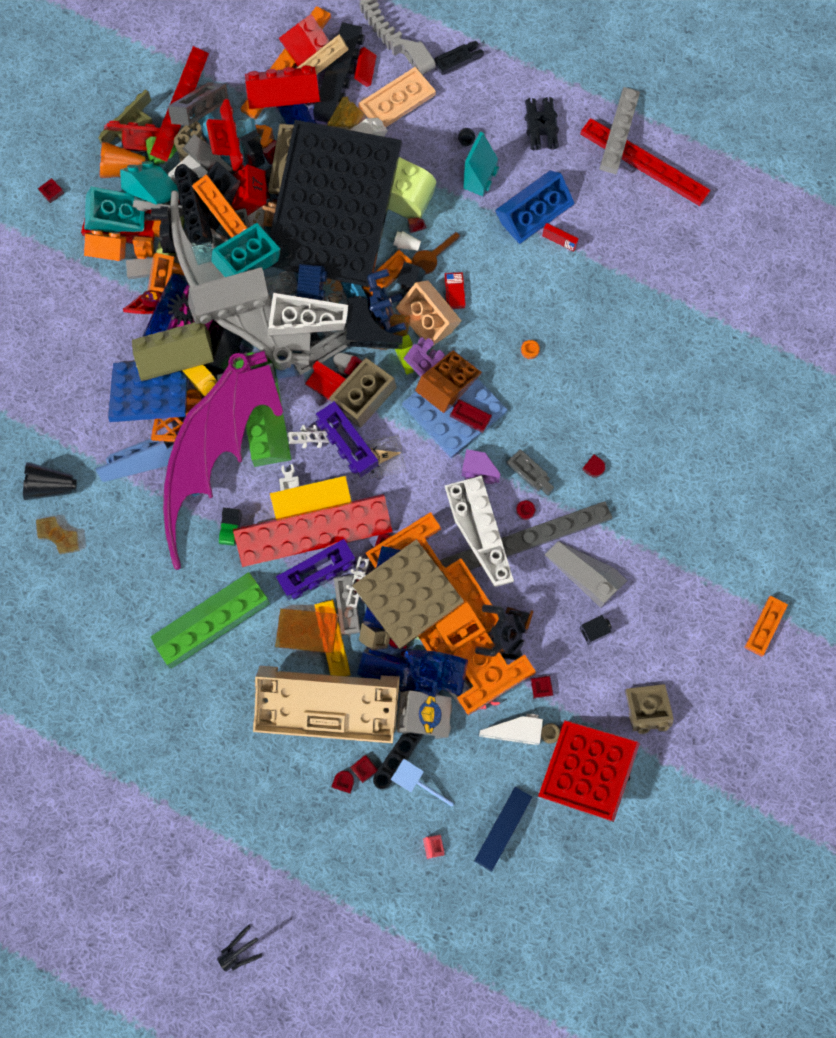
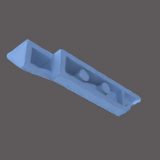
M150 438L110 454L106 458L107 464L99 468L97 467L96 472L101 481L106 482L168 466L174 442L152 441Z

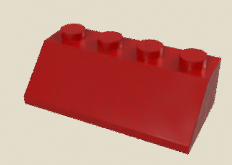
M315 66L287 67L283 70L268 69L265 72L250 71L245 74L249 109L320 102Z

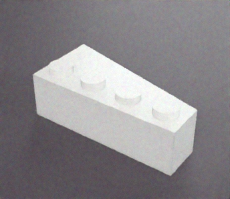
M273 293L267 336L344 330L348 305Z

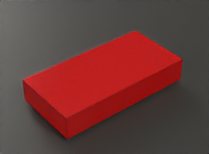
M362 47L360 48L354 79L369 87L372 83L377 55Z

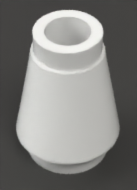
M397 231L393 245L397 246L398 249L418 251L421 240L404 231Z

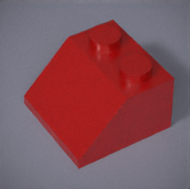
M312 14L278 38L298 67L330 42Z

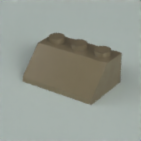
M365 358L329 399L331 402L335 401L347 419L361 428L397 387L395 379Z

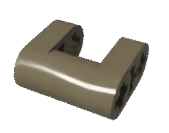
M197 121L190 126L185 125L174 138L180 162L189 155L182 149L190 139L189 136L191 137L195 134L202 141H205L201 136V125Z

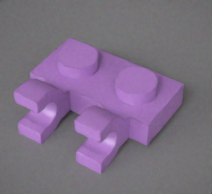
M421 337L418 344H414L404 357V360L420 377L445 356L441 350L436 352L434 349L430 351L429 356L426 354L434 344L430 338L425 340Z

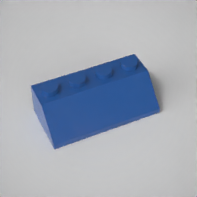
M550 170L498 207L495 212L503 227L520 244L575 203L562 174Z

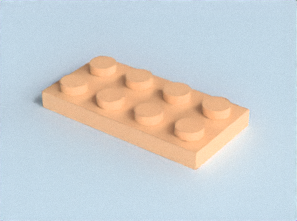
M414 67L359 102V108L368 118H379L383 125L388 127L434 97L436 91L418 69Z

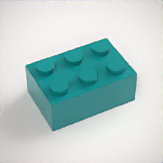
M255 223L214 248L211 262L224 277L261 267L265 270L278 262L280 248L259 224Z

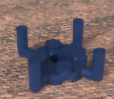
M384 269L367 276L370 285L369 292L373 291V296L370 297V310L374 312L376 317L380 316L382 320L379 322L383 325L384 330L394 334L407 329L405 322L391 326L389 322L390 316L394 315L391 307L392 303L401 301L404 296L403 293L388 297L385 287L377 286L376 280L390 275L389 270Z

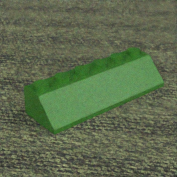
M254 352L247 353L248 356L255 354ZM267 357V361H268V362H265V363H262V364H258V365H255V366H252V367H257V366H261V365L270 364V363H272V361ZM239 360L236 363V368H241L244 365V361ZM274 367L275 376H276V381H277V383H275V385H276L277 392H278V395H279V398H280V402H281V397H280V392H279V386H278V380H277V375H276V369H275V367ZM257 406L253 409L246 425L254 467L291 461L284 414L276 416L269 406Z
M248 572L150 637L167 666L172 669L269 605L270 602Z

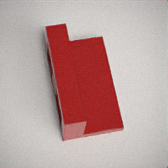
M316 361L313 365L314 372L305 385L330 400L329 397L346 379L319 361Z

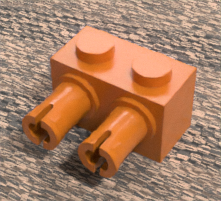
M160 253L153 255L147 291L153 290L158 293H164V295L168 294L169 291L181 294L184 292L182 288H185L187 283L171 280L172 273L184 275L180 263L174 262L173 256Z

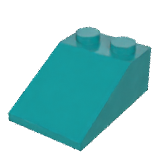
M479 132L465 160L464 189L483 196L485 191L490 190L492 185L491 179L493 176H497L500 168L497 166L498 158L483 132Z
M143 161L140 165H128L127 168L120 169L121 191L155 205L171 201L172 191L178 192L174 181L160 166L154 165L151 161Z
M91 186L86 194L84 229L102 230L103 232H143L144 211L133 207L134 195Z

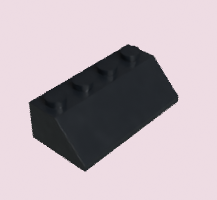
M213 319L208 332L211 337L214 362L203 365L212 373L223 374L229 365V358L239 352L242 337L225 329Z

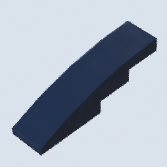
M514 787L474 862L491 872L493 871L532 796Z

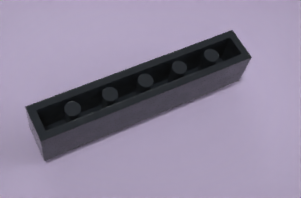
M344 22L341 24L338 35L340 34L349 50L327 66L319 91L320 102H316L313 109L314 120L333 125L336 118H340V106L344 104L346 99L345 90L350 87V75L354 74V63L359 57V47L364 44L365 40L361 26Z

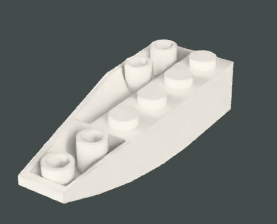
M482 476L445 485L455 523L494 587L514 582Z

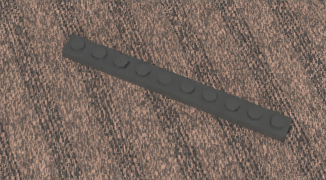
M606 501L505 536L501 538L506 557L608 522L612 520V516ZM472 549L439 560L445 568L460 558L469 571L482 566Z

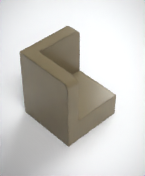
M378 621L363 622L359 641L371 650L388 648L390 636Z

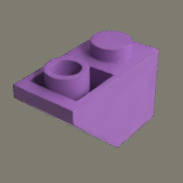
M466 449L462 476L465 479L482 476V479L487 484L499 483L500 473L486 453Z

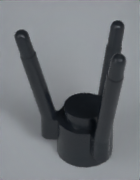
M247 925L221 951L222 954L217 957L218 963L225 972L230 969L234 971L238 967L262 957V954H258L237 962L239 961L238 955L255 944L258 938H254L236 952L232 949L250 929V925Z

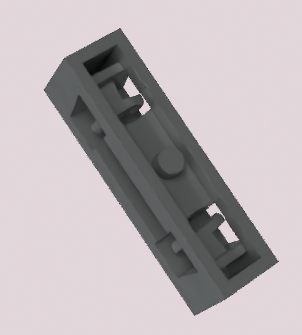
M208 82L169 105L171 124L190 126L220 107L223 101L228 99L226 84Z

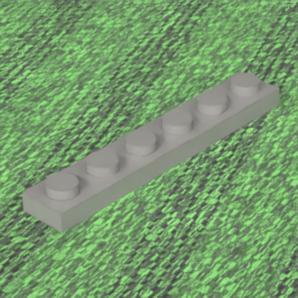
M623 87L599 170L617 174L639 98V91Z

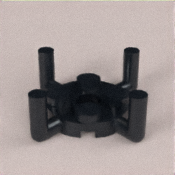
M484 604L482 606L483 612L497 614L499 618L496 625L491 629L495 645L492 648L477 646L475 653L494 657L500 652L503 659L517 660L523 656L521 651L524 643L522 634L526 631L525 623L530 613L510 610L509 614H505L501 606Z

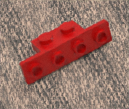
M225 99L220 107L222 120L208 119L206 126L212 154L230 156L232 169L237 171L243 163V154L240 152V140L237 137L236 123L232 116L233 108L230 106L229 99Z
M109 121V123L104 125V130L122 131L123 149L147 152L146 140L150 137H157L160 130L154 124L138 126V123L128 122L125 125L120 124L119 121Z

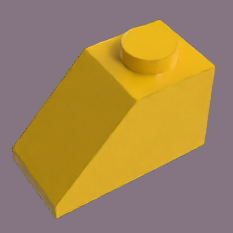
M204 365L182 370L203 398L218 382Z

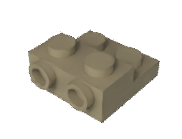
M665 684L628 688L625 690L632 732L638 731L639 734H645L650 729H658V731L663 732L672 727L674 718Z

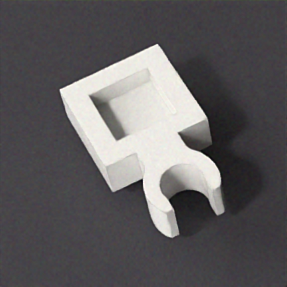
M291 464V471L285 472L283 465L281 470L285 478L279 479L280 490L299 487L298 476L293 477L295 472L294 466Z

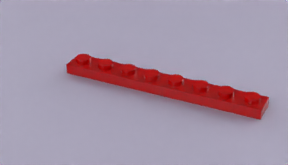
M195 46L192 47L170 105L196 89L209 55L208 52ZM169 108L150 155L166 162L173 148L174 138L181 127L179 124H171Z
M590 118L582 128L580 135L605 149L610 129ZM626 140L621 158L623 161L696 205L701 206L709 195L710 189Z

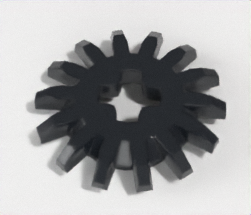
M182 293V298L176 294L177 300L171 298L170 301L174 304L168 305L169 308H172L168 314H174L171 318L172 321L177 318L178 325L181 321H184V325H187V321L190 324L193 323L190 309L187 311V314L179 310L182 308V304L189 307L188 298H186L185 293Z

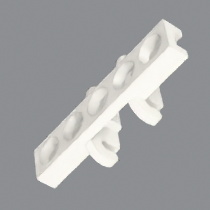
M302 425L300 429L302 432L288 433L289 444H303L302 448L307 447V442L318 443L317 448H321L322 443H330L326 437L328 435L326 431H318L316 425L309 428ZM310 434H313L315 440L310 438ZM292 436H298V440H293Z
M359 557L356 570L351 569L350 573L354 574L352 585L356 579L360 580L366 576L369 559ZM361 561L366 562L364 568L359 566ZM346 585V588L350 590L346 605L356 608L359 595L358 593L353 595L352 591H355L353 586ZM354 597L356 599L355 604L349 603L350 598Z

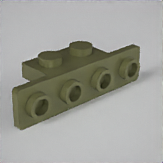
M145 89L142 93L138 94L136 99L126 106L124 111L113 121H119L120 124L125 125L128 122L138 123V126L152 124V118L142 112L151 102L149 91ZM103 130L98 137L101 146L102 142L111 143L116 137L122 140V131Z

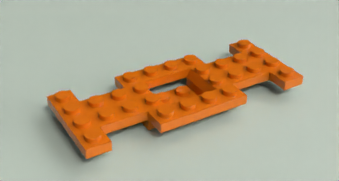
M430 512L367 551L366 555L376 569L417 539L464 600L461 606L418 637L433 661L434 656L439 653L446 660L454 655L473 685L471 689L457 697L469 716L535 674L536 671L526 655L507 665L500 652L494 657L475 653L477 646L486 648L494 646L488 633L491 632L492 627L496 625L499 618L497 614L482 611L484 604H492L461 558L446 568L437 558L426 539L442 529Z

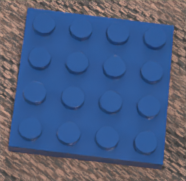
M135 361L113 363L108 412L109 422L186 417L187 376L181 370L141 381Z

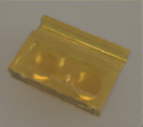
M343 97L327 126L348 127L350 130L359 123L364 113L353 102H350L348 97Z

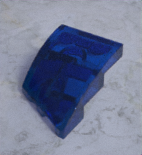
M406 650L404 652V657L409 661V671L418 692L434 698L441 689L459 696L462 694L468 664L467 659L427 650Z

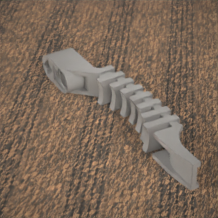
M360 0V11L362 14L364 13L365 20H368V24L372 26L374 33L377 32L378 38H382L383 44H386L388 50H392L394 56L399 53L404 54L412 67H416L422 75L436 68L434 59L421 41L413 42L401 39L402 33L400 31L394 34L395 28L393 26L388 28V21L384 22V16H380L381 10L378 9V0Z

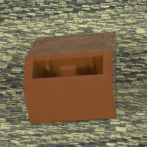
M453 350L421 376L415 391L442 413H445L458 401L482 372Z

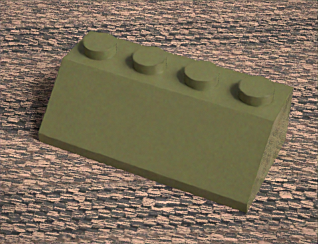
M194 322L132 340L133 356L141 381L214 362L211 337L206 325L202 323L196 324Z

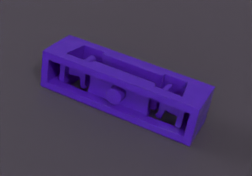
M335 401L316 413L317 420L315 422L321 431L323 429L326 431L328 441L331 445L335 444L337 446L339 456L342 460L346 459L348 461V467L354 475L357 474L361 478L379 466L376 456ZM339 421L343 431L358 450L355 453L356 460L352 455L351 449L336 430L340 426Z
M343 539L277 575L276 578L288 600H296L303 596V592L310 589L312 591L318 588L324 580L330 581L336 578L337 573L342 570L346 572L352 569L356 559ZM331 557V560L334 565L330 564L325 568L305 578L304 582L301 581L299 574L303 576L304 574L328 562V558Z

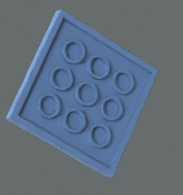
M478 378L459 398L492 415L487 428L507 412V409ZM415 392L402 403V406L450 458H453L481 434V432L450 417L456 403L445 413H442Z

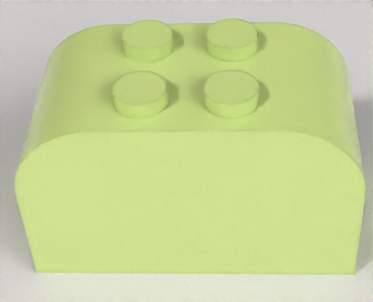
M399 157L388 209L408 219L422 218L434 194L436 179L425 169Z

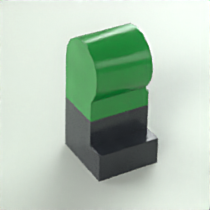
M223 507L219 544L236 545L233 529L240 528L243 515L240 509Z

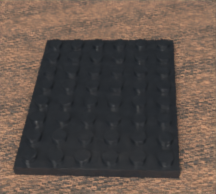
M295 120L270 232V238L280 248L278 262L270 267L299 273L300 264L322 266L327 271V279L370 288L367 276L374 273L403 143L402 140Z

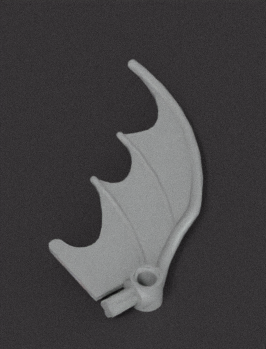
M175 190L172 191L171 229L174 247L190 287L225 278L211 262L212 252L205 253L197 250L187 239L179 216V193ZM269 295L267 304L261 308L254 307L247 309L243 313L236 312L230 314L226 318H215V321L225 329L239 335L261 352L265 351L266 356L272 361L276 369L285 370L291 368V364L309 365V354L292 353V351L310 352V333L267 336L272 300ZM284 356L286 359L279 360L277 357Z

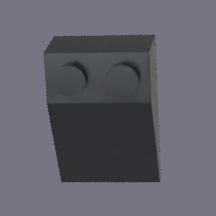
M216 161L207 175L229 204L232 205L240 181ZM205 204L210 228L216 231L221 223Z

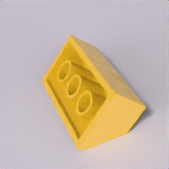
M346 476L270 493L276 519L351 502Z

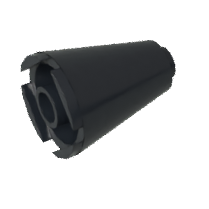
M26 462L25 480L23 481L24 500L70 495L72 491H76L77 479H73V475L32 462Z

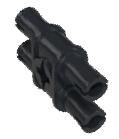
M548 97L542 100L543 112H537L535 98H532V103L530 98L525 100L527 112L525 115L527 123L526 134L530 138V149L533 151L535 150V145L536 150L542 148L540 135L547 136L548 149L552 150V145L554 149L559 147L557 136L559 133V127L557 126L558 115L554 111V100L552 97H549V102Z

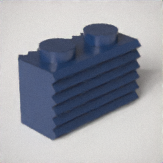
M300 264L296 297L324 301L326 292L323 290V283L327 281L325 267Z

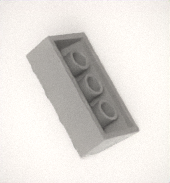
M261 267L189 287L188 305L195 323L205 324L215 318H226L230 314L236 312L243 313L247 309L261 308L267 304L268 292L263 269Z

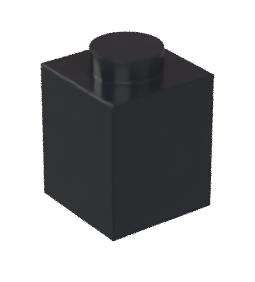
M404 261L397 283L401 285L402 290L409 292L416 282L423 280L426 271L419 266Z
M600 615L582 624L579 629L589 646L609 636L612 626L607 618L604 619L603 615Z

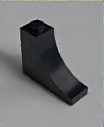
M354 296L348 299L346 346L402 349L403 336L391 334L376 324L370 315L366 298Z

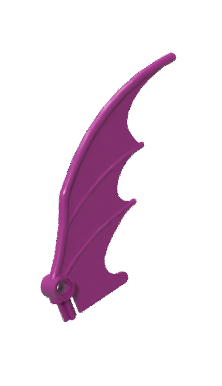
M265 351L249 356L247 353L233 354L229 358V365L221 378L208 394L188 412L176 436L168 461L163 499L165 534L175 570L181 568L177 553L176 523L183 501L187 496L196 493L208 494L209 498L213 497L210 484L211 472L215 461L222 453L231 452L237 457L238 462H242L241 444L253 409L259 405H266L272 409L276 416L283 414V408L270 365L254 370L251 368L252 366L268 362ZM239 360L244 361V365L237 369L236 363Z

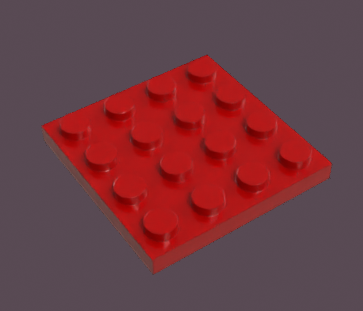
M564 720L538 797L614 822L640 743Z

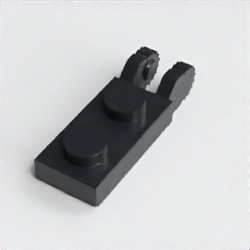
M472 41L434 58V62L440 73L445 75L481 58L484 52L479 49L470 53L479 46L477 41Z

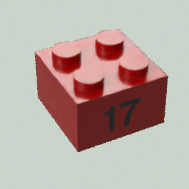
M247 164L233 175L240 181L231 205L235 211L246 208L247 216H249L267 203L264 170Z

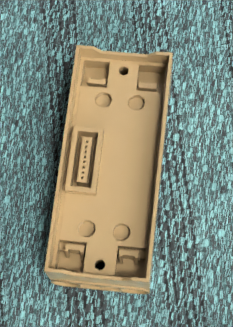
M260 665L255 676L256 693L253 732L393 743L394 732H396L400 677L381 675V680L285 671L278 672V667Z

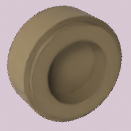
M553 723L545 724L541 730L542 741L547 744L557 742L560 729Z

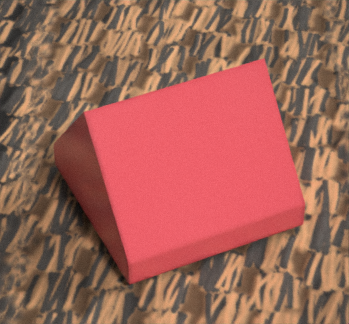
M441 835L423 838L427 859L445 855Z

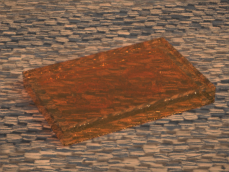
M280 608L275 647L333 654L339 615Z

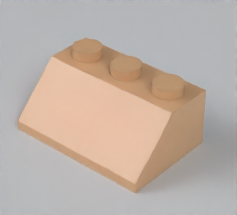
M429 281L416 282L396 307L416 334L425 340L430 338L434 342L433 346L451 334L462 321Z

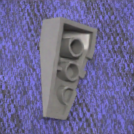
M559 541L545 554L553 564L600 608L627 582L614 567Z

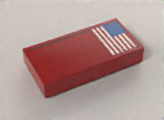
M546 223L543 229V237L573 252L577 248L579 240L577 237L549 223Z
M463 272L445 273L447 304L452 309L465 308Z

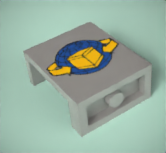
M416 691L400 692L397 732L435 736L436 739L448 738L451 729L452 698Z

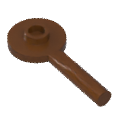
M457 232L453 233L432 252L428 250L418 251L412 258V264L425 270V275L432 273L437 267L436 257L458 240L460 235Z

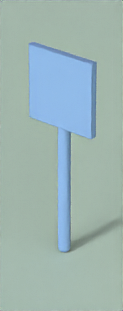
M403 758L391 778L392 781L409 792H412L417 784L448 805H454L453 802L420 782L419 779L424 771Z

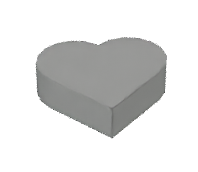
M338 353L333 358L334 365L342 376L347 377L348 375L344 373V370L352 355Z

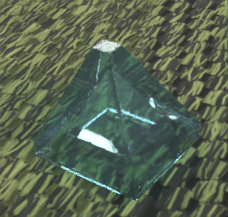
M211 242L191 246L197 265L211 262L213 251Z

